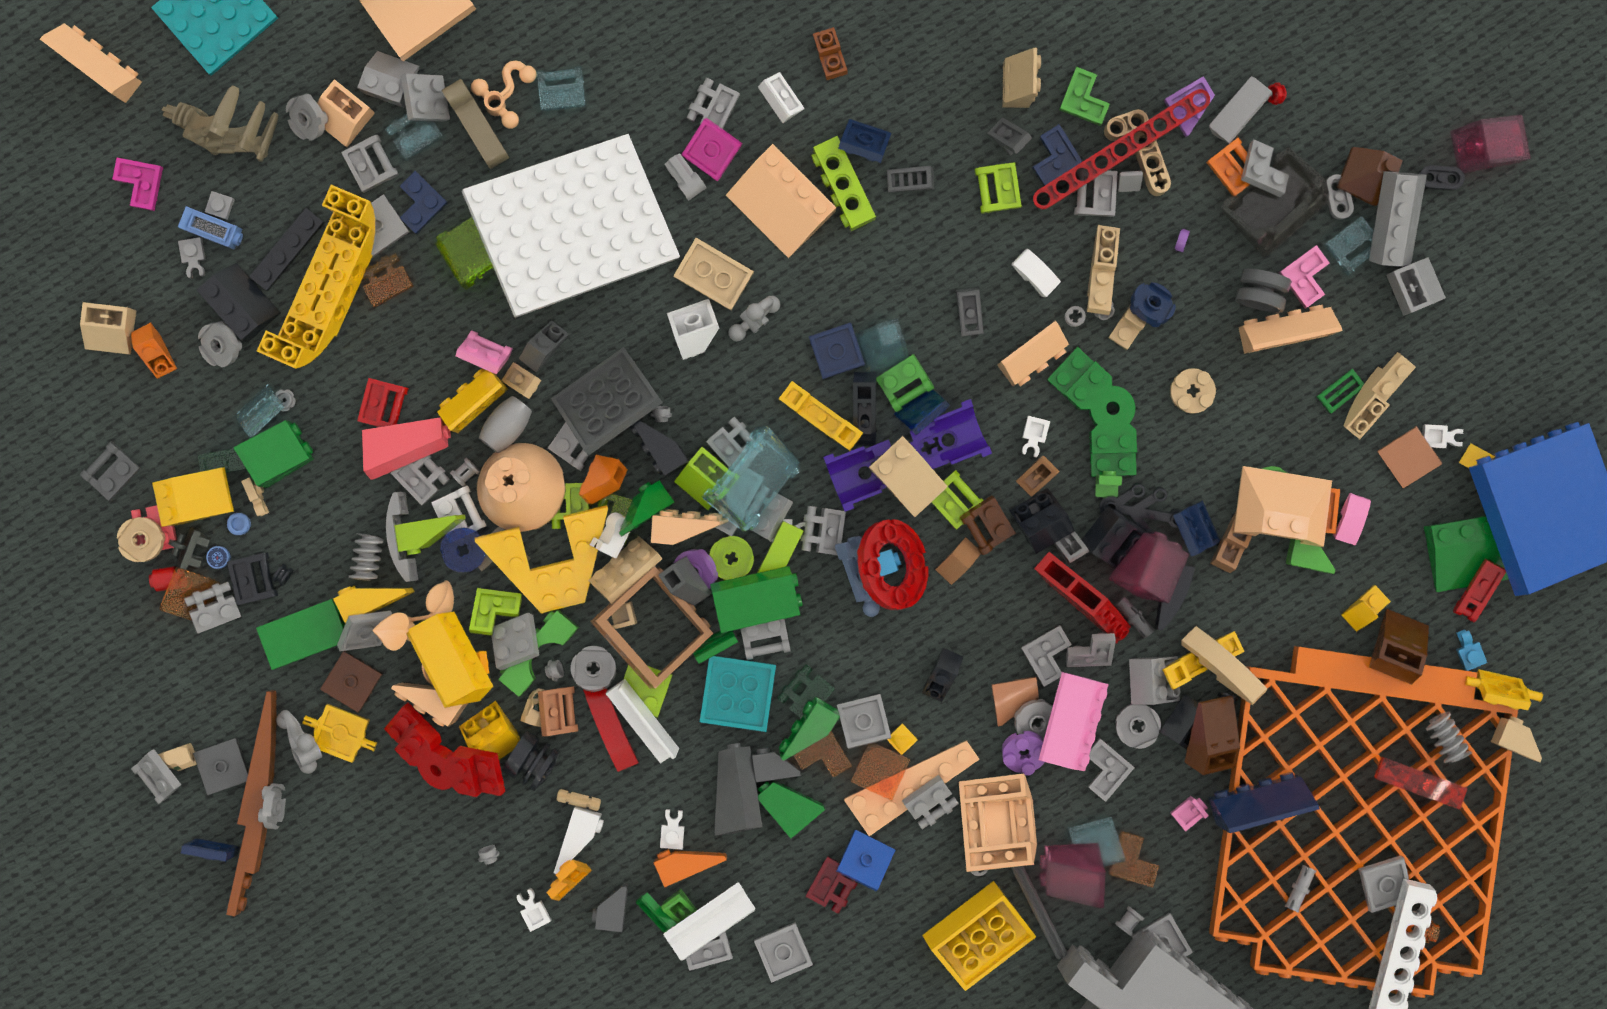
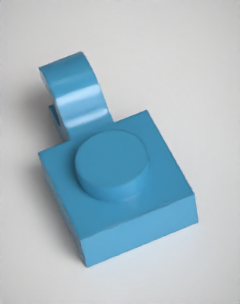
M1464 629L1457 632L1456 634L1462 647L1456 649L1464 670L1469 671L1486 664L1487 660L1481 645L1477 641L1473 643L1470 631Z

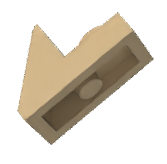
M1129 306L1108 338L1128 350L1138 333L1144 328L1146 322L1133 314Z
M514 362L501 380L528 399L537 390L541 382L539 378Z

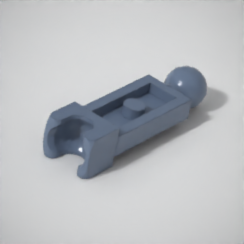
M860 536L850 537L847 539V542L835 544V549L839 560H842L856 602L864 601L865 603L862 607L864 614L874 617L879 613L880 605L864 590L858 569L857 550L862 538Z

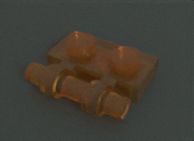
M397 253L389 257L386 255L381 258V261L372 266L368 265L365 269L362 281L368 278L370 283L362 287L373 307L414 287L403 266L394 269L393 264L400 261ZM386 268L388 273L377 278L375 274Z

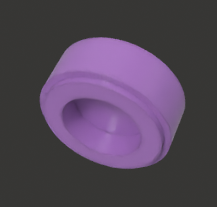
M1185 229L1180 231L1175 246L1177 251H1184L1190 231Z

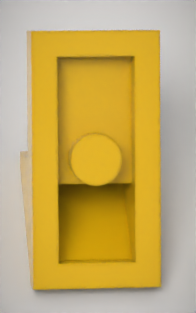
M1373 585L1341 616L1357 632L1378 618L1377 614L1391 601L1376 585Z

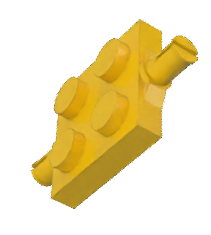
M1480 669L1477 671V678L1467 676L1465 685L1477 687L1484 701L1493 705H1506L1516 710H1529L1531 705L1530 699L1541 702L1543 698L1542 692L1528 689L1520 678Z
M330 704L326 705L322 716L318 720L306 715L302 722L303 725L314 728V739L321 751L351 763L354 762L357 752L361 747L374 752L375 746H377V742L365 738L369 719Z

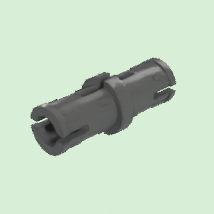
M1126 596L1114 604L1127 619L1128 624H1132L1144 639L1154 632L1155 629L1142 616L1143 613L1137 610Z

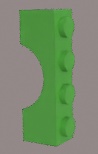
M557 610L555 613L551 611L543 620L546 624L542 629H535L538 648L546 643L566 644L578 630L579 626L560 610ZM532 659L501 670L502 676L498 680L518 697L522 696L536 679L532 670Z

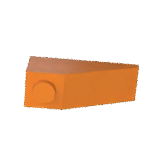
M668 849L657 854L658 858L654 860V865L663 886L667 887L726 861L727 855L726 853L677 850L670 853Z

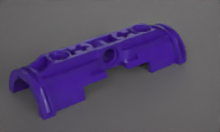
M971 399L961 402V408L933 418L934 422L910 431L913 442H910V444L932 469L948 463L952 465L977 454H980L982 457L992 454L990 446L986 443L976 420ZM944 434H951L954 437L952 446L947 447L942 444L941 439ZM938 437V444L942 448L941 451H938L937 447L932 448L929 455L927 452L921 451V448L924 447V442L931 445L935 443L933 438ZM889 440L866 449L862 446L835 458L833 453L823 457L845 512L853 509L854 503L882 493V489L887 488L872 471L870 478L866 480L859 477L858 471L864 466L869 468L872 462L879 459L891 447Z

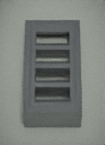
M932 166L887 170L888 192L935 190L934 168ZM913 173H917L918 185L913 184ZM922 173H926L927 184H923ZM895 174H899L900 187H895ZM904 174H908V186H904Z

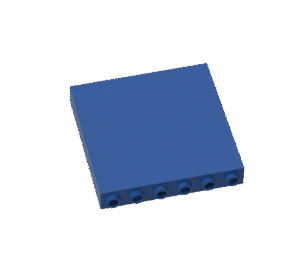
M1579 422L1566 425L1565 431H1562L1561 428L1548 432L1549 437L1544 438L1542 435L1530 439L1531 444L1526 445V442L1514 445L1512 446L1513 451L1509 452L1508 449L1494 453V458L1491 459L1490 456L1476 460V465L1469 467L1515 596L1534 593L1607 562V471L1589 423L1579 425Z

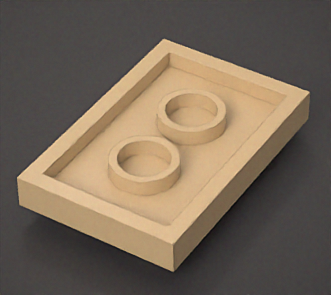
M695 238L673 277L732 311L754 271Z
M638 536L628 543L618 554L617 558L612 557L610 562L602 569L596 571L588 581L612 604L661 561L662 557Z

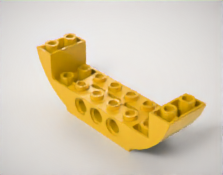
M330 185L322 203L323 207L333 212L282 328L278 335L265 331L257 349V352L295 369L312 362L329 345L334 336L337 337L373 256L371 253L375 237V215L371 202L333 185Z

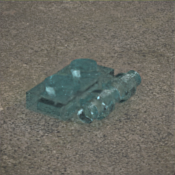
M406 114L399 120L396 118L391 121L392 124L386 127L385 130L389 136L395 132L399 133L400 137L393 142L407 161L444 137L434 121H415L417 126L406 132L403 127L414 121L408 120Z

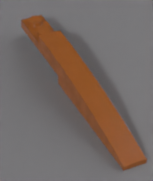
M275 690L266 692L237 824L244 825L246 828L226 915L237 916L241 911L245 910L247 898L244 895L252 882V876L249 873L255 874L259 871L267 829L264 827L263 822L258 821V813L263 808V787L270 786L274 778L277 717Z

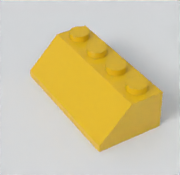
M455 612L436 614L408 629L409 631L406 634L444 708L481 701L492 689L493 684Z

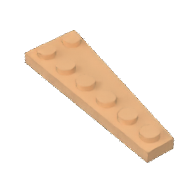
M964 741L870 787L860 790L844 798V801L870 836L908 810L902 802L903 799L938 775L944 783L948 782L977 762L979 758L969 743Z

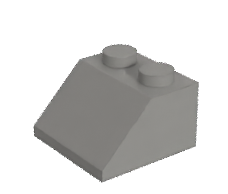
M377 51L365 66L357 88L366 95L405 108L401 76L404 74H417L420 66Z

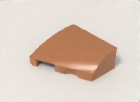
M1035 676L991 684L998 726H1002L1012 719L1015 712L1026 702L1039 699Z

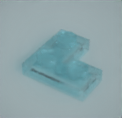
M1112 817L1068 828L1075 852L1097 846L1103 867L1125 861Z

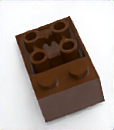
M1386 609L1369 668L1412 685L1422 676L1428 651L1429 625Z
M1230 695L1199 702L1184 762L1202 775L1234 768L1240 750L1233 696Z

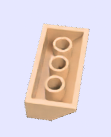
M64 23L40 38L41 41L125 103L142 83L136 78L138 76L136 71L128 65L125 69L120 66V59L110 52L108 55L101 51L103 46L93 39L90 42L84 38L86 33L75 25L70 28Z
M1323 305L1310 307L1309 312L1302 313L1301 309L1287 312L1288 316L1280 318L1279 314L1267 316L1266 321L1258 322L1257 319L1244 321V325L1239 327L1243 351L1246 354L1331 336L1341 332L1342 327L1331 307L1323 308Z

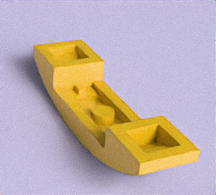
M791 381L779 398L789 408L849 451H851L863 435L862 431L834 413L793 381Z
M1235 631L1215 640L1233 656L1244 652ZM1190 652L1167 665L1162 670L1171 689L1174 690L1208 669L1199 663V657Z

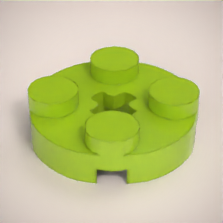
M728 536L718 540L712 546L709 554L716 565L718 577L724 580L747 575L754 563L752 548L747 541L737 536ZM735 552V557L738 558V561L729 565L728 559L725 556Z

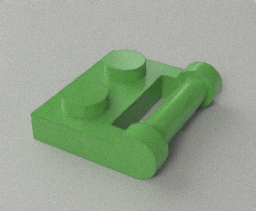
M914 354L877 377V382L896 412L902 410V406L924 392H930L935 389ZM916 379H921L922 384L897 399L894 393Z

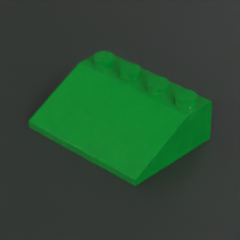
M1486 515L1424 526L1436 592L1468 587L1485 558L1504 567ZM1505 573L1501 581L1509 580L1507 573Z

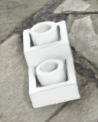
M1025 249L1011 264L1025 281H1029L1042 297H1047L1061 282L1029 249Z

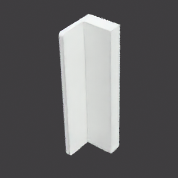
M626 679L606 692L612 703L660 763L669 757L672 759L676 758L679 747Z
M738 882L663 935L678 958L683 961L754 912L755 907Z

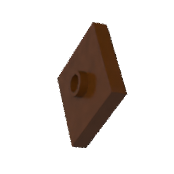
M343 651L320 690L359 713L383 674L350 653Z

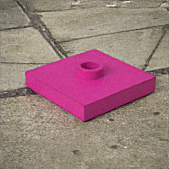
M704 118L683 151L682 156L710 177L719 181L742 146V143L708 118Z

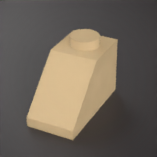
M1510 716L1509 719L1501 717L1491 743L1533 761L1541 762L1542 757L1530 728L1523 725L1524 721Z

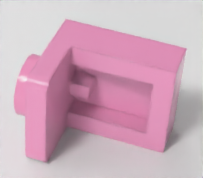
M1192 796L1188 797L1170 812L1184 831H1187L1201 818L1204 817L1206 819L1209 816L1205 812L1208 808L1200 798L1196 800Z

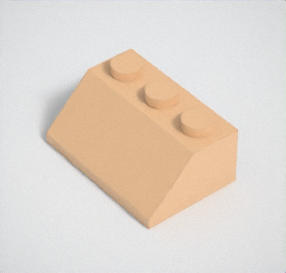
M1054 321L1002 360L997 366L1012 386L1018 383L1021 387L1031 379L1029 374L1035 370L1037 373L1041 372L1049 366L1047 363L1049 359L1054 357L1057 360L1067 351L1064 348L1069 344L1060 326Z

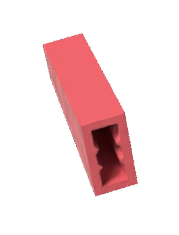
M441 417L362 430L363 471L370 480L376 479L448 447V438H451V431Z

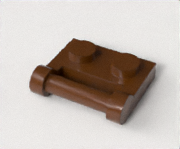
M992 495L960 516L962 523L967 525L979 545L978 550L981 555L988 554L995 546L1015 534L1004 512ZM977 516H979L991 536L987 541L974 521Z

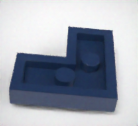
M1059 124L1039 137L1050 156L1033 166L1032 169L1042 185L1045 186L1083 162Z
M416 171L400 185L415 201L400 219L415 234H418L448 202Z

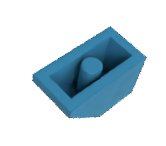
M889 549L879 553L880 557L877 559L881 565V576L899 570L898 566L901 565L898 552L893 553V550Z

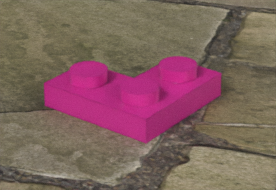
M116 158L112 179L118 182L134 184L130 206L155 211L163 167Z

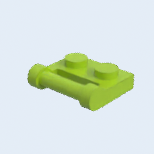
M1015 162L975 169V175L978 176L982 201V206H980L981 214L1021 208ZM988 174H993L997 197V203L991 204Z
M957 470L952 472L943 482L947 486L953 482L972 503V507L968 509L949 487L931 502L956 530L963 524L960 516L984 501L982 498L979 499L959 477L960 474Z

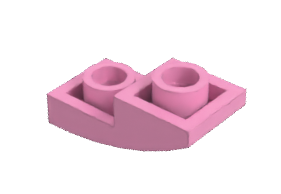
M1349 493L1340 511L1342 518L1336 528V534H1333L1335 539L1356 545L1368 515L1370 499Z

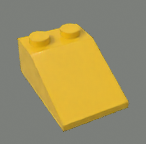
M225 467L152 483L161 527L181 525L234 512Z
M349 586L338 591L339 596L333 598L346 623L348 616L373 613L415 591L413 588H356L355 586Z

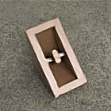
M1041 456L1016 482L1032 497L1060 471L1045 456Z
M965 537L935 570L952 585L971 567L981 553Z

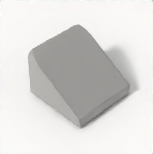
M1121 172L1117 176L1118 192L1140 191L1143 172Z

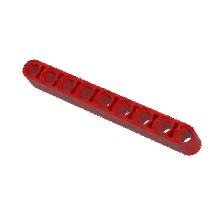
M1203 89L1193 91L1040 188L1033 196L1034 205L1041 210L1050 208L1199 114L1210 103L1209 93ZM1195 95H1202L1204 97L1205 104L1198 107L1193 103ZM1177 107L1183 108L1185 110V117L1182 119L1175 118L1173 110ZM1156 120H1163L1165 122L1166 128L1164 131L1160 132L1154 129L1153 124ZM1143 132L1146 135V142L1143 144L1136 143L1134 134ZM1123 144L1127 148V153L1124 156L1116 155L1114 152L1116 145ZM1097 157H1105L1108 165L1103 169L1097 168L1095 165ZM1078 169H1085L1088 172L1086 180L1079 181L1076 178L1075 173ZM1058 182H1067L1069 190L1066 193H1059L1056 189ZM1039 194H1048L1050 201L1047 205L1038 204L1037 196Z

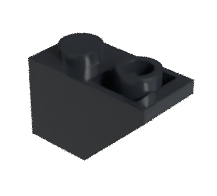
M943 648L936 659L922 693L942 702L958 675L963 656Z

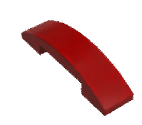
M583 689L596 726L617 771L619 772L638 764L639 762L631 743L628 741L614 705L606 695L608 689L596 692Z

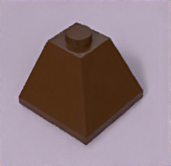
M1352 147L1337 188L1375 207L1379 203L1384 171L1399 172L1403 160L1385 151Z

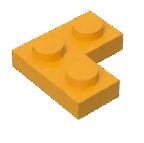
M576 860L566 861L560 866V871L556 874L558 879L550 885L551 888L546 893L551 899L560 901L592 871L586 863Z

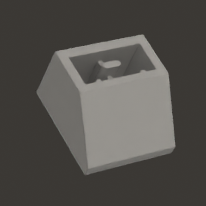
M1429 257L1386 275L1403 316L1446 298Z
M1178 656L1129 659L1131 704L1155 705L1180 701V687L1172 690L1162 670L1177 660Z

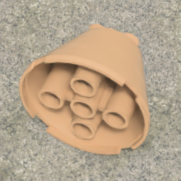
M529 443L511 444L505 450L493 453L483 465L477 482L479 504L485 515L494 524L505 530L519 527L520 532L538 529L547 524L557 514L565 496L563 470L554 456L545 449Z

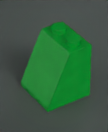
M287 420L234 447V450L258 487L269 488L314 460L311 455L314 451L307 441H302L299 436L302 432L298 425Z

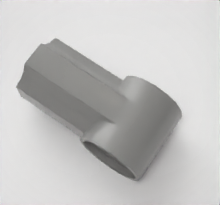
M680 153L674 155L665 163L667 170L678 183L677 186L685 194L688 201L707 188L699 175L692 171Z

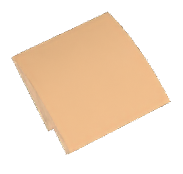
M360 0L402 61L408 59L476 10L470 0Z

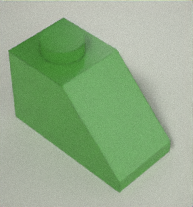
M1290 540L1286 564L1329 574L1335 573V568L1321 547L1301 544V540Z

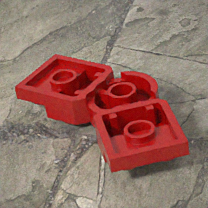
M409 702L400 709L384 728L390 737L398 743L394 750L409 765L418 767L423 779L434 788L447 790L452 787L459 794L473 797L479 796L482 792L501 796L505 792L498 753L459 746L452 752L447 747L439 745L442 742L440 734Z

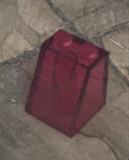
M1522 115L1481 119L1450 131L1457 168L1461 169L1464 174L1517 164L1531 159Z
M1144 533L1110 575L1109 580L1138 598L1169 603L1189 554L1182 550L1180 544L1166 540L1167 536L1162 533Z
M1085 843L1044 846V855H1040L1041 869H1044V872H1040V884L1045 886L1046 895L1097 908H1104L1105 870L1099 844Z

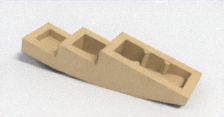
M1195 627L1181 640L1183 647L1199 657L1200 664L1217 675V681L1251 705L1267 691V688L1248 668L1198 627Z

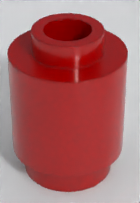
M176 566L154 569L152 574L149 575L150 587L154 588L156 592L179 588L185 584L183 569Z

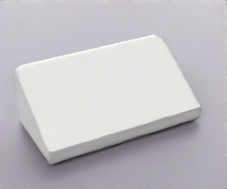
M780 72L763 80L758 86L782 123L805 109Z

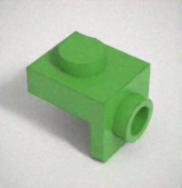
M1103 471L1102 475H1096L1095 496L1118 497V485L1122 486V476L1116 475V471Z

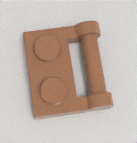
M574 686L538 691L542 736L578 731V724H575L573 703ZM562 695H564V703H565V713H566V723H567V725H565L564 707H563V697H562Z

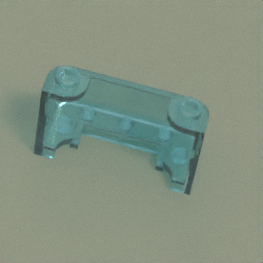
M766 425L753 430L749 436L752 440L747 441L745 444L747 445L724 476L715 482L716 485L712 490L708 488L702 496L705 501L741 531L753 530L760 522L758 518L787 480L793 478L800 470L798 467L800 462Z

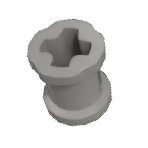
M467 457L461 466L455 471L452 470L450 472L462 487L466 485V481L475 473H480L479 469Z
M1128 906L1125 915L1120 921H1116L1115 924L1132 936V930L1139 921H1143L1145 918Z

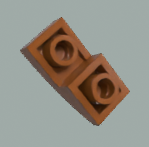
M834 27L814 33L813 38L826 80L848 74Z

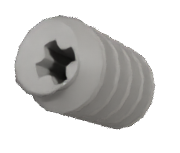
M356 533L362 537V539L355 540V543L360 545V548L353 549L355 553L359 554L358 557L352 558V561L356 562L357 565L350 567L356 574L349 575L348 578L364 581L377 579L378 575L372 571L379 570V566L374 562L380 561L381 557L375 553L382 552V548L377 546V544L384 543V540L378 536Z
M1444 712L1429 720L1430 725L1426 727L1427 731H1435L1430 736L1431 739H1439L1434 744L1435 747L1443 746L1439 754L1448 755L1443 760L1444 763L1462 760L1472 753L1471 751H1466L1469 746L1467 743H1462L1464 737L1457 735L1460 730L1458 727H1453L1455 725L1454 719H1448L1451 716L1450 712Z

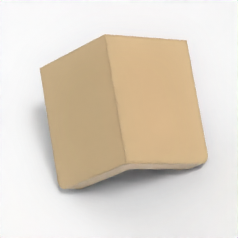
M632 601L624 603L612 614L614 623L612 626L614 629L637 623Z

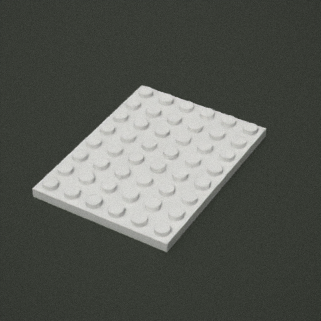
M629 134L462 190V194L515 318L666 264L680 257Z

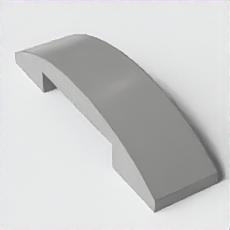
M394 492L391 496L386 516L388 548L393 563L406 582L417 581L415 558L407 559L406 551L398 552L394 525L401 524L400 515L409 514L406 492Z

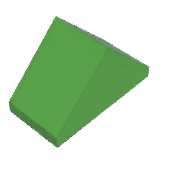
M679 889L663 901L661 906L662 910L677 924L697 911L682 889Z

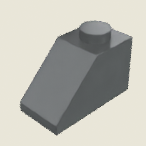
M769 747L756 749L757 753H752L756 782L801 776L798 767L787 759L783 761L780 754L775 750L770 751Z
M624 883L601 901L597 909H593L592 922L596 923L595 929L615 932L623 931L629 884Z

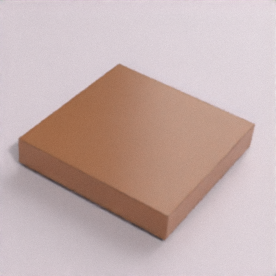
M1417 426L1378 450L1379 455L1402 488L1442 465L1441 460Z

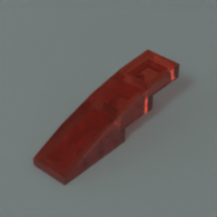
M1381 757L1374 776L1375 779L1457 809H1461L1468 789Z

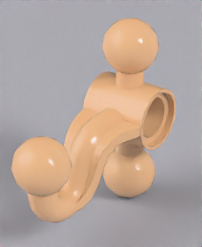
M516 60L508 62L503 67L502 78L505 83V89L501 93L497 91L489 92L488 84L483 79H476L471 84L472 93L484 98L487 112L492 116H501L503 126L508 129L515 128L519 123L518 115L513 111L505 109V100L514 91L511 71L518 70L520 79L525 83L533 82L537 76L535 68L526 66ZM492 100H499L501 102L497 108L489 106Z

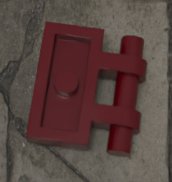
M826 856L805 896L826 907L830 899L835 902L831 910L839 914L842 907H845L848 903L847 898L850 892L856 888L858 883L836 872L840 862ZM841 882L844 884V887L839 895L835 894L834 890L838 883Z

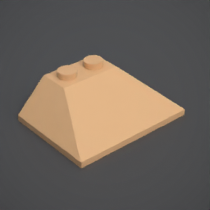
M1243 466L1233 533L1252 536L1265 534L1301 540V544L1324 547L1332 480Z
M1025 774L959 781L966 871L973 872L1034 865L1037 838L1033 799Z

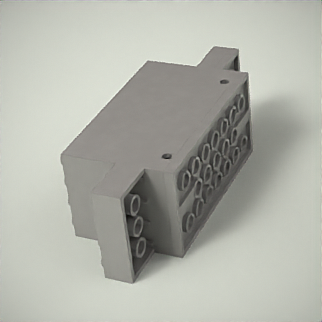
M1140 928L1136 938L1130 941L1110 969L1100 959L1095 961L1091 953L1080 945L1077 948L1073 944L1067 951V955L1057 965L1067 984L1088 999L1081 1009H1253L1240 996L1236 997L1221 982L1218 984L1208 972L1203 969L1200 970L1186 956L1182 957L1173 946L1167 942L1164 943L1150 929L1145 932Z

